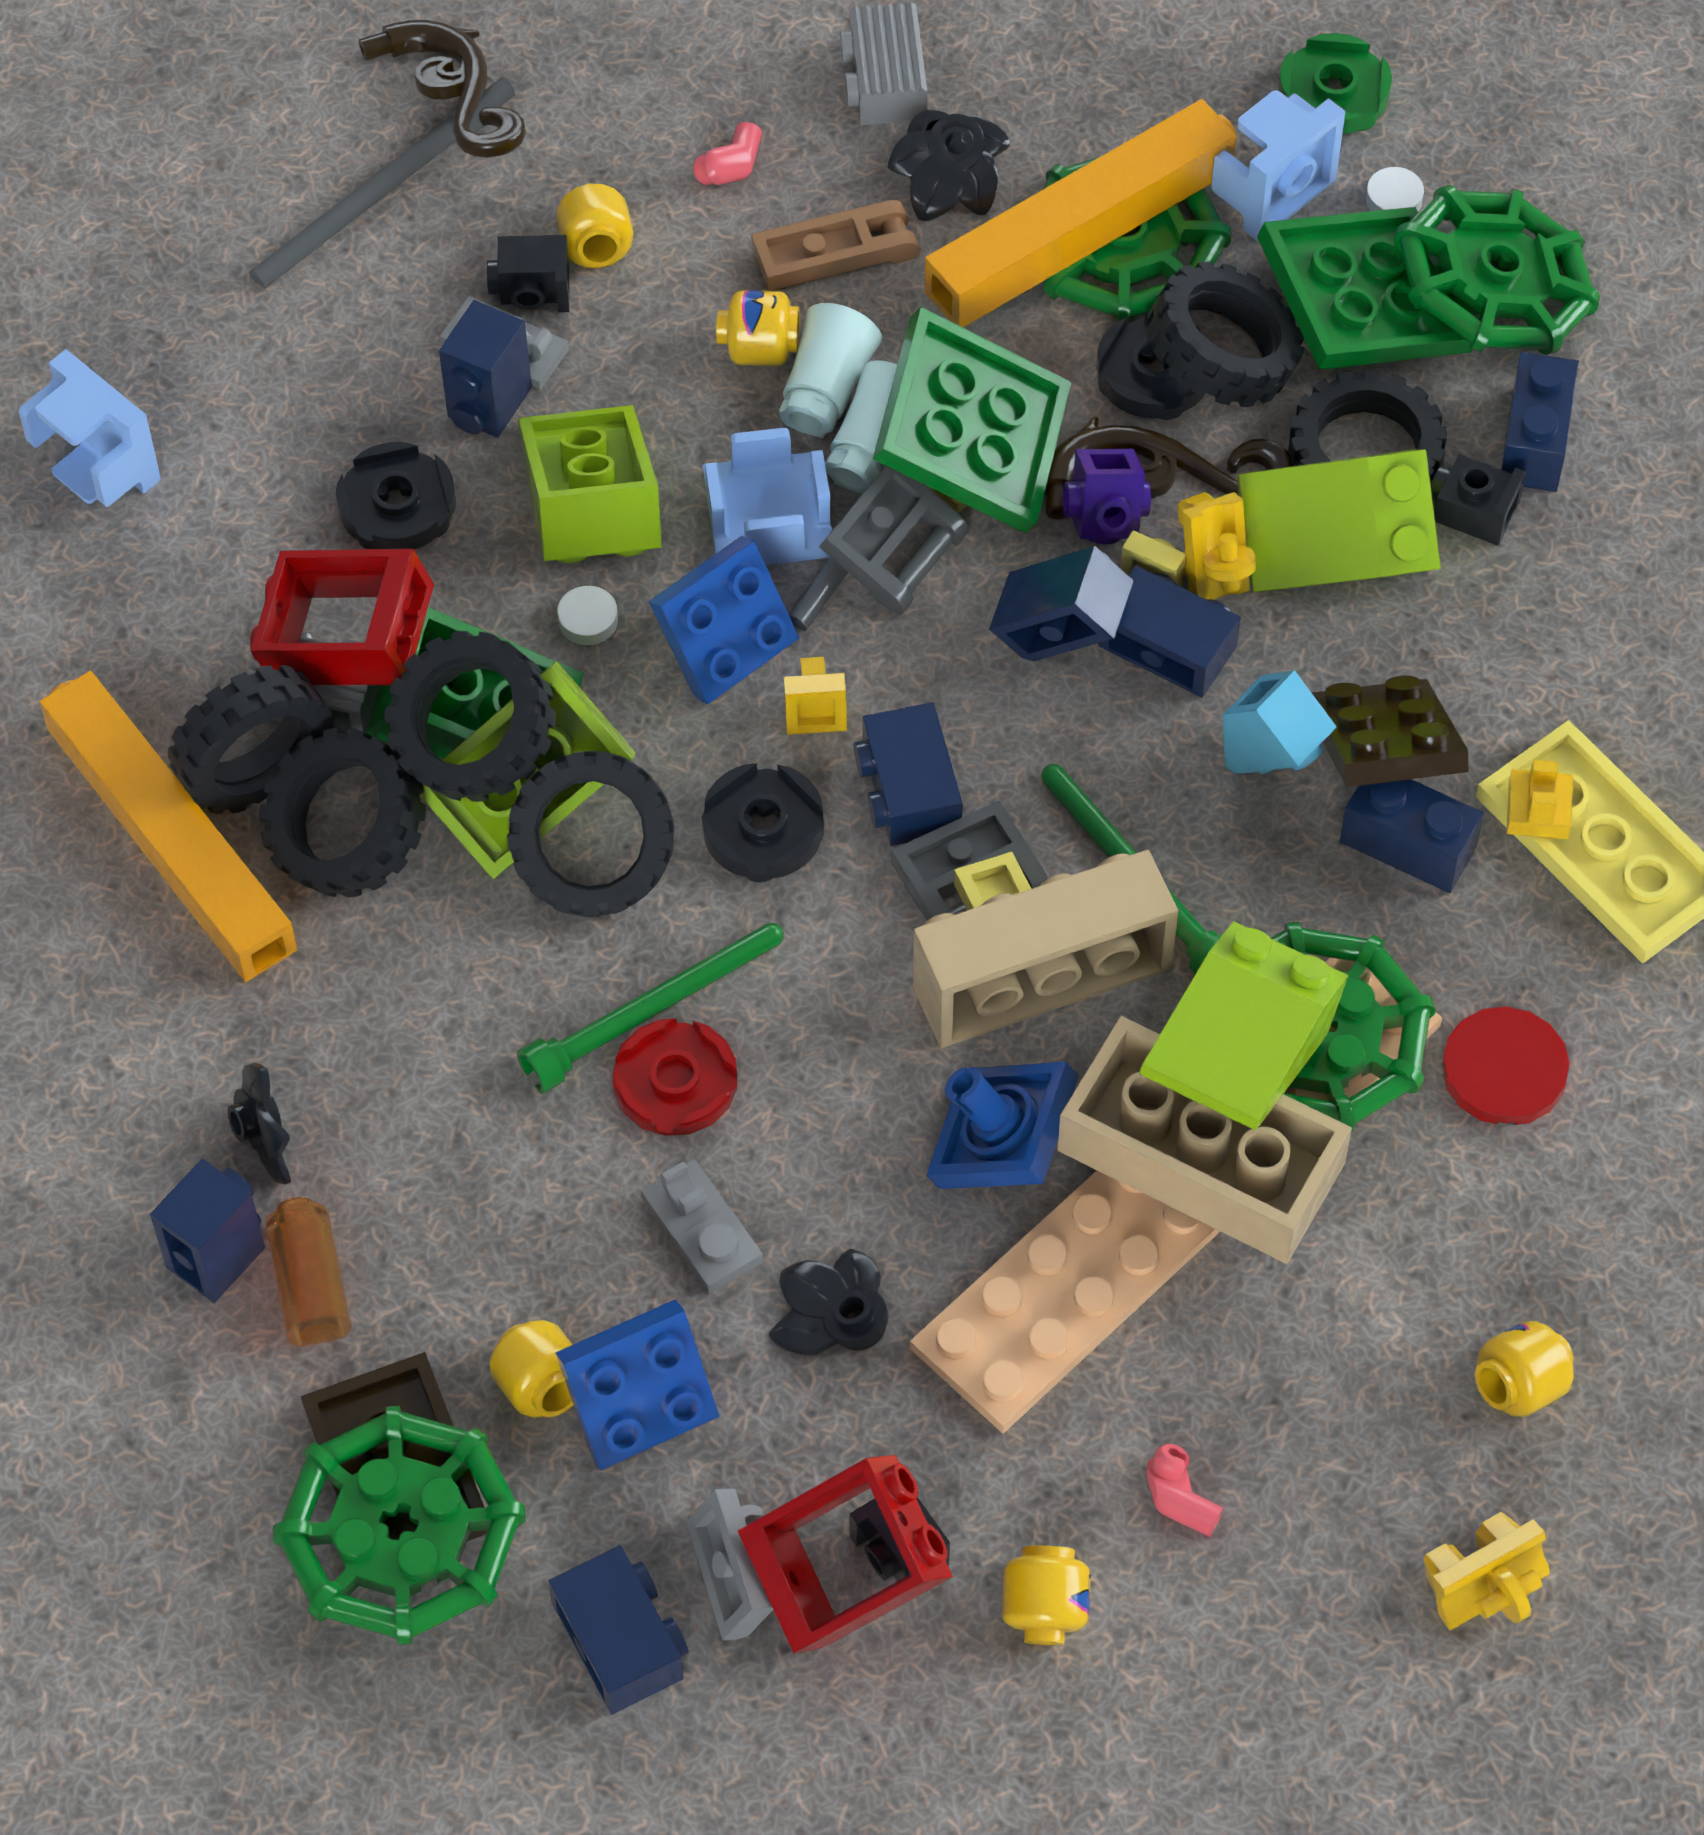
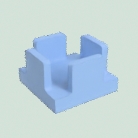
M1277 90L1270 92L1238 119V130L1262 147L1264 151L1250 161L1249 168L1226 150H1222L1214 157L1212 191L1242 214L1244 219L1242 230L1257 242H1259L1257 239L1258 233L1264 222L1288 220L1336 181L1345 111L1329 98L1315 109L1295 93L1287 98Z
M65 349L49 362L52 375L51 382L19 408L18 412L26 441L37 448L52 435L58 433L71 445H79L52 467V474L88 504L98 500L108 507L133 486L143 494L161 480L147 415Z
M788 428L732 434L731 460L722 463H705L703 465V477L715 554L740 536H744L755 541L765 565L830 558L827 553L819 548L820 544L832 531L830 492L823 450L792 454Z

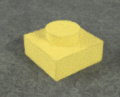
M1133 530L1122 547L1120 569L1129 575L1135 565L1153 574H1164L1173 579L1180 587L1183 586L1186 553L1177 550L1163 539L1150 538Z
M1013 852L954 869V885L967 910L981 906L986 900L998 894L1010 893L1015 895L1031 889Z

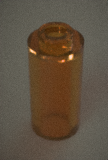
M295 1197L287 1199L278 1204L276 1210L269 1214L265 1220L287 1340L295 1346L304 1347L341 1339L350 1332L352 1325L329 1211L327 1207L313 1202L310 1198Z

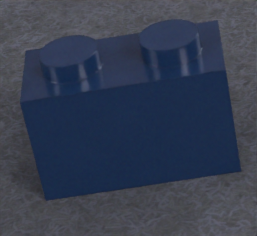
M473 300L439 349L447 416L452 419L457 427L467 433L479 434L483 431L499 438L532 388L525 321Z
M1520 352L1501 470L1513 473L1516 467L1526 471L1523 487L1553 492L1558 490L1566 453L1579 360Z
M1096 546L1011 571L1006 579L989 630L1021 658L1031 661H1038L1114 639L1134 580Z
M1135 565L1128 575L1134 581L1114 639L1098 643V646L1203 698L1237 647L1241 616L1231 612L1226 605L1217 600L1204 599L1180 587L1173 579L1164 574H1153Z
M934 702L862 716L863 740L853 743L856 765L861 778L872 777L875 791L867 793L871 820L875 829L886 828L890 846L908 843L962 818L963 803Z
M1412 779L1359 785L1345 807L1340 843L1451 893L1477 848L1484 812Z
M202 1158L150 1213L166 1268L215 1304L265 1249V1244L260 1228L262 1221L255 1209L252 1197L254 1190L251 1185L233 1169L226 1167L221 1172Z
M621 1545L548 1580L552 1605L611 1715L684 1679L682 1657L689 1653L684 1637L672 1617L661 1620L651 1602L658 1598V1593L647 1568L642 1561L631 1565Z

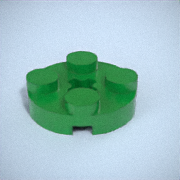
M1339 33L1320 34L1307 39L1306 47L1297 50L1294 54L1292 49L1285 56L1280 69L1278 91L1287 98L1295 93L1315 109L1329 98L1345 111L1342 134H1349L1372 128L1376 120L1385 112L1390 97L1392 74L1390 66L1382 56L1380 62L1375 55L1369 52L1370 44L1362 39ZM1329 78L1340 79L1341 86L1345 88L1335 90L1325 85H1328Z

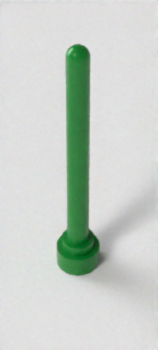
M1049 764L1043 769L1041 773L1043 783L1108 857L1117 854H1128L1130 856L1137 853L1060 765ZM1168 888L1178 908L1176 935L1188 947L1186 955L1190 959L1189 968L1196 974L1208 952L1223 934L1218 935L1214 930L1206 931Z
M767 923L560 1041L554 1037L548 1041L538 1038L517 1050L520 1067L527 1076L535 1070L540 1082L535 1087L540 1094H544L565 1081L564 1074L572 1070V1063L780 945L784 938L783 929L776 923Z

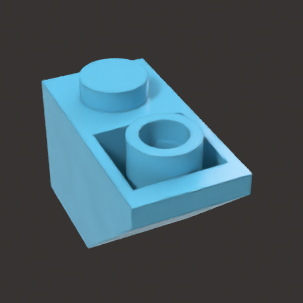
M1295 670L1261 675L1223 714L1225 767L1233 773L1259 772V774H1266L1272 770L1286 768L1300 770L1311 764L1322 753L1323 747L1320 744L1332 733L1336 725Z

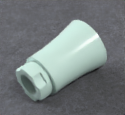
M834 303L815 304L807 310L800 346L793 369L783 391L784 401L779 409L780 419L786 426L820 438H824L826 433L833 431L837 420L844 414L864 365L870 361L882 342V334L874 322L852 308Z
M876 360L864 365L855 396L830 446L831 453L825 461L826 473L833 479L834 484L860 494L867 489L885 467L884 464H880V462L872 458L897 364Z

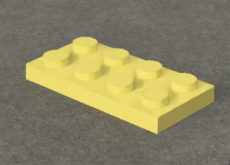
M1569 720L1478 784L1475 797L1507 828L1508 786L1511 769L1530 771L1533 760L1558 762V773L1573 774L1572 824L1568 840L1522 835L1514 836L1642 964L1704 919V852Z

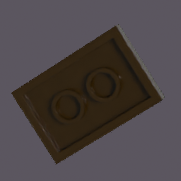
M1402 675L1389 678L1385 684L1361 687L1354 683H1336L1328 686L1325 691L1312 692L1313 696L1336 725V728L1323 743L1346 787L1469 772L1468 749L1427 679Z
M425 1352L301 1396L303 1408L318 1445L385 1414L386 1406L400 1405L401 1412L453 1426ZM403 1440L404 1457L441 1467L453 1455ZM388 1442L340 1464V1466L353 1475L359 1472L361 1467L371 1460L389 1458ZM468 1469L455 1484L459 1487L460 1494L468 1509L485 1508L470 1469ZM332 1484L336 1498H338L340 1490ZM398 1513L395 1517L387 1518L383 1523L388 1526L389 1538L392 1540H399L400 1535L404 1531L415 1532L418 1525L411 1522L410 1514ZM488 1530L471 1531L468 1541L486 1535Z

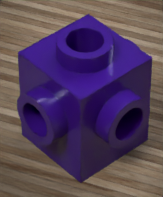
M1134 449L1075 450L1073 482L1064 483L1062 506L1064 516L1072 518L1080 539H1088L1097 544H1114L1120 539H1128L1133 530L1139 533L1141 517H1148L1150 513L1151 491L1149 482L1144 481L1145 473Z

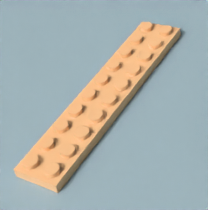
M1329 958L1325 963L1338 971L1348 973L1355 962ZM1370 971L1364 981L1372 987L1375 993V1000L1381 1007L1396 1005V1001ZM1437 1012L1429 1020L1427 1038L1441 1026L1442 1017ZM1330 1026L1329 1031L1335 1032L1334 1028ZM1402 1027L1382 1031L1379 1052L1393 1060L1398 1057ZM1362 1073L1349 1080L1348 1087L1344 1088V1092L1350 1098L1380 1078L1372 1073L1362 1077ZM1290 1087L1284 1092L1328 1101L1327 1094ZM1096 1171L910 1340V1350L1004 1434L1220 1231L1102 1172Z

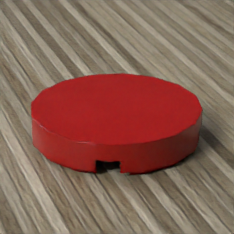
M1503 1006L1481 1009L1461 1020L1447 1039L1442 1067L1446 1089L1461 1109L1484 1122L1498 1124V1122H1515L1514 1125L1531 1123L1553 1109L1564 1094L1570 1062L1565 1043L1551 1024L1530 1011Z
M677 1018L659 1019L638 1028L621 1044L615 1058L613 1091L623 1113L642 1129L664 1136L689 1135L713 1125L729 1109L737 1090L736 1058L725 1038L710 1026L693 1021V1025L686 1022L677 1023Z

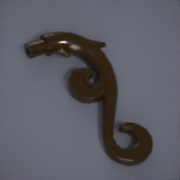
M407 20L385 25L382 27L381 33L359 39V48L365 61L389 53L392 54L393 58L413 52H435L451 57L439 56L423 60L415 68V82L421 94L431 99L445 100L460 96L454 116L453 132L458 146L465 153L476 157H497L514 151L522 144L526 135L524 119L516 111L508 108L486 107L480 111V123L483 126L492 125L498 127L497 130L479 134L469 129L471 120L487 85L485 58L482 50L473 40L479 37L480 32L478 30L456 28L443 22L431 20ZM452 58L461 65L457 71H454Z
M1092 417L1083 429L1076 435L1069 437L1055 449L1044 493L1047 495L1046 515L1056 520L1066 518L1062 506L1063 486L1065 482H1073L1076 449H1134L1136 455L1138 454L1152 461L1150 465L1141 464L1145 473L1144 481H1148L1150 485L1151 499L1166 494L1173 486L1176 467L1223 493L1235 492L1239 496V489L1236 479L1227 475L1173 438L1134 426L1109 425L1098 427L1099 419ZM1251 439L1242 443L1232 451L1227 461V469L1231 474H1236L1238 469L1247 463L1261 464L1267 470L1293 466L1287 450L1276 442L1267 439Z

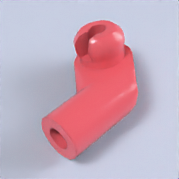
M741 122L735 127L730 145L713 148L707 151L706 154L699 155L693 164V173L697 181L703 185H711L713 183L715 185H723L747 178L753 170L761 142L762 130L754 123Z

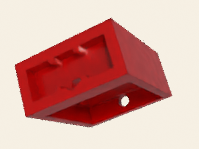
M414 549L280 551L274 573L269 576L265 585V603L259 624L251 632L250 648L252 656L261 667L271 665L274 670H278L281 665H287L292 667L296 673L300 670L312 685H392L395 677L401 679L407 670L403 666L404 663L416 653L434 583ZM377 597L365 642L299 643L312 598Z
M896 1455L865 1458L738 1530V1534L793 1654L820 1649L832 1644L953 1577L945 1561L948 1555L945 1542L939 1532L927 1523L917 1501L919 1494L917 1483L909 1469L902 1463H899ZM871 1489L910 1575L835 1615L796 1530L862 1492Z

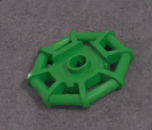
M1097 158L1067 167L1059 164L1053 166L1046 172V183L1043 189ZM1205 188L1184 199L1195 220H1184L1175 204L1134 228L1138 230L1134 235L1128 237L1120 236L1044 280V293L1053 300L1061 297L1117 317V321L1128 317L1127 323H1129L1130 317L1144 314L1151 310L1166 283L1131 294L1130 284L1163 275L1169 280L1172 274L1176 275L1178 270L1184 266L1176 259L1183 243L1199 244L1189 263L1192 268H1195L1198 262H1212L1214 266L1222 249L1227 248L1231 243V228L1221 221ZM1087 273L1093 275L1101 282L1118 284V293L1084 282L1078 278Z
M1452 185L1437 188L1434 192L1433 200L1410 222L1401 224L1396 230L1394 243L1397 249L1402 252L1411 288L1408 295L1409 301L1415 309L1424 308L1471 342L1470 349L1480 353L1483 352L1484 348L1538 350L1543 355L1558 352L1562 347L1563 339L1586 315L1594 314L1599 306L1600 295L1592 287L1582 251L1585 240L1578 231H1568L1523 198V191L1514 188L1511 189L1510 193L1457 190ZM1443 220H1451L1457 228L1455 231L1452 229L1448 234L1435 230ZM1526 228L1536 236L1535 240L1523 233V229ZM1426 253L1439 258L1441 274L1431 276ZM1490 261H1497L1499 267L1507 270L1508 272L1500 271L1494 268L1490 264ZM1556 261H1562L1565 276L1560 275ZM1454 294V301L1446 295ZM1549 298L1559 300L1565 304L1553 318L1543 306ZM1495 318L1524 319L1528 326L1493 324Z
M1298 921L1285 923L1284 930L1271 939L1304 955L1312 954L1355 962L1348 973L1343 972L1348 975L1331 1024L1335 1032H1328L1322 1043L1289 1086L1290 1088L1327 1094L1328 1101L1284 1093V1095L1352 1127L1351 1132H1353L1356 1123L1405 1093H1417L1424 1083L1425 1078L1421 1069L1429 1020L1436 1013L1432 997L1423 995L1385 950V940L1376 935L1366 939L1302 928ZM1370 971L1396 1001V1005L1381 1007L1375 1000V993L1372 987L1364 981ZM1402 1027L1398 1057L1393 1060L1379 1052L1382 1031ZM1362 1073V1077L1372 1073L1380 1078L1350 1098L1344 1092V1088L1348 1087L1349 1080Z
M400 1405L386 1406L385 1414L320 1445L311 1442L302 1452L305 1461L282 1520L273 1526V1542L276 1545L282 1546L310 1603L308 1612L319 1622L332 1619L396 1638L399 1645L413 1644V1637L481 1604L489 1607L498 1597L495 1587L517 1527L526 1521L525 1505L517 1502L487 1446L489 1437L478 1428L467 1431L401 1412ZM403 1440L453 1455L441 1467L404 1457ZM388 1442L389 1458L371 1460L364 1464L359 1472L353 1475L340 1466V1464ZM468 1469H470L488 1504L485 1508L468 1509L460 1494L459 1487L455 1484ZM327 1479L340 1490L329 1521L310 1523L312 1513ZM398 1513L410 1514L411 1522L418 1525L416 1531H404L400 1535L399 1540L390 1539L388 1526L383 1524L386 1519L395 1517ZM488 1530L474 1570L466 1568L460 1563L471 1531ZM332 1544L336 1553H338L345 1570L335 1581H329L312 1548L314 1545ZM436 1578L438 1583L449 1578L457 1585L412 1608L411 1596L421 1592L422 1585ZM359 1586L396 1597L395 1610L350 1597V1595Z

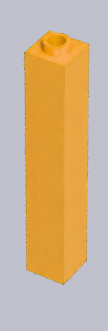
M1203 99L1198 100L926 256L924 293L949 321L961 327L969 325L1212 184L1214 157L1222 150H1226L1235 157L1237 134L1233 125L1224 115H1217Z
M91 670L75 680H68L59 684L48 696L39 701L47 730L245 983L297 951L291 921L198 804L194 802L183 785Z

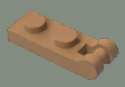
M887 200L751 234L752 250L768 291L885 262L895 264L915 259L921 251L915 234L906 229L909 219L903 203L898 200ZM878 232L880 234L884 233V235L872 237L871 233Z

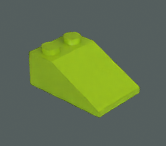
M633 405L518 418L534 519L544 562L557 560L562 563H576L586 559L588 556L614 553L620 556H635L648 549L662 548L658 483Z
M1426 449L1405 450L1237 474L1239 496L1243 499L1246 544L1247 547L1253 550L1256 557V569L1250 575L1253 592L1441 569Z
M555 661L541 674L542 679L548 682L552 689L554 699L549 700V704L555 710V728L549 727L547 737L551 740L550 747L545 756L542 754L538 756L534 762V765L538 768L529 778L545 764L576 752L601 751L620 755L632 761L636 754L633 748L561 665ZM513 699L448 754L443 761L457 765L480 760L497 748L510 727L514 711ZM521 777L513 784L516 788L502 796L496 792L488 794L489 800L473 802L466 797L461 798V801L452 800L423 784L424 793L420 794L422 799L492 879H495L514 862L511 851L508 848L507 839L510 823L509 815L519 795V791L527 781L526 779ZM595 781L577 783L557 793L544 810L539 829L540 839L604 784Z
M1233 921L1208 952L1143 1062L1139 1074L1256 1131L1327 1036L1348 975L1328 966L1323 960L1315 956L1304 955L1271 939L1267 934L1258 929L1247 928Z

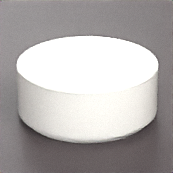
M1401 167L1381 169L1374 173L1368 182L1366 204L1370 211L1416 207L1419 212L1424 195L1423 183L1415 173Z
M596 586L577 587L567 592L559 602L557 609L559 628L568 640L576 644L595 645L607 640L616 630L618 624L617 605L611 594Z

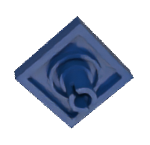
M744 536L737 538L648 601L692 693L707 705L799 639L755 541Z
M1066 1061L980 1068L971 1066V1068L963 1067L957 1070L946 1083L945 1094L951 1101L926 1176L938 1188L942 1189L1044 1184L1059 1138L1060 1115L1073 1095L1079 1075Z
M676 1299L556 1352L589 1451L600 1471L720 1417L685 1310Z

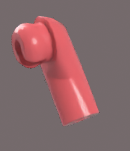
M1175 1444L1161 1445L1156 1449L1154 1457L1148 1461L1146 1478L1154 1506L1162 1515L1211 1537L1223 1514L1224 1507L1192 1492L1186 1469L1190 1460L1183 1448Z

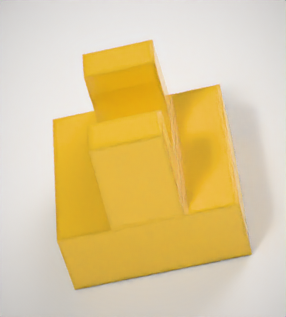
M824 657L800 658L801 676L784 677L787 735L847 731L844 673L826 674Z
M1533 760L1530 771L1511 769L1508 786L1506 834L1568 840L1572 824L1573 774L1558 773V762Z

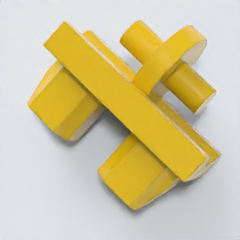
M1203 492L1181 500L1177 504L1178 521L1183 526L1185 574L1188 578L1189 591L1204 599L1214 600L1220 596L1242 594L1250 591L1249 576L1256 569V557L1253 550L1247 547L1243 499L1235 492L1216 499L1209 493Z
M1499 1512L1482 1522L1475 1532L1478 1551L1464 1557L1454 1545L1445 1543L1425 1555V1573L1429 1584L1435 1592L1438 1614L1450 1631L1479 1614L1484 1619H1487L1502 1611L1509 1620L1516 1624L1531 1616V1607L1527 1595L1542 1587L1541 1579L1550 1574L1549 1565L1542 1548V1543L1546 1540L1545 1531L1534 1519L1519 1526L1507 1515Z

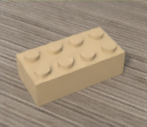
M1149 849L1130 856L1128 854H1117L1105 859L1098 867L1074 875L1067 873L1058 874L1048 878L1040 886L1015 895L1010 893L998 894L986 900L979 907L956 915L952 913L939 914L930 918L923 926L914 928L913 988L941 1049L1171 970L1178 908Z
M1120 1016L1060 1115L1058 1151L1288 1264L1346 1162L1352 1127L1283 1094L1255 1131L1140 1075L1142 1064L1160 1034Z

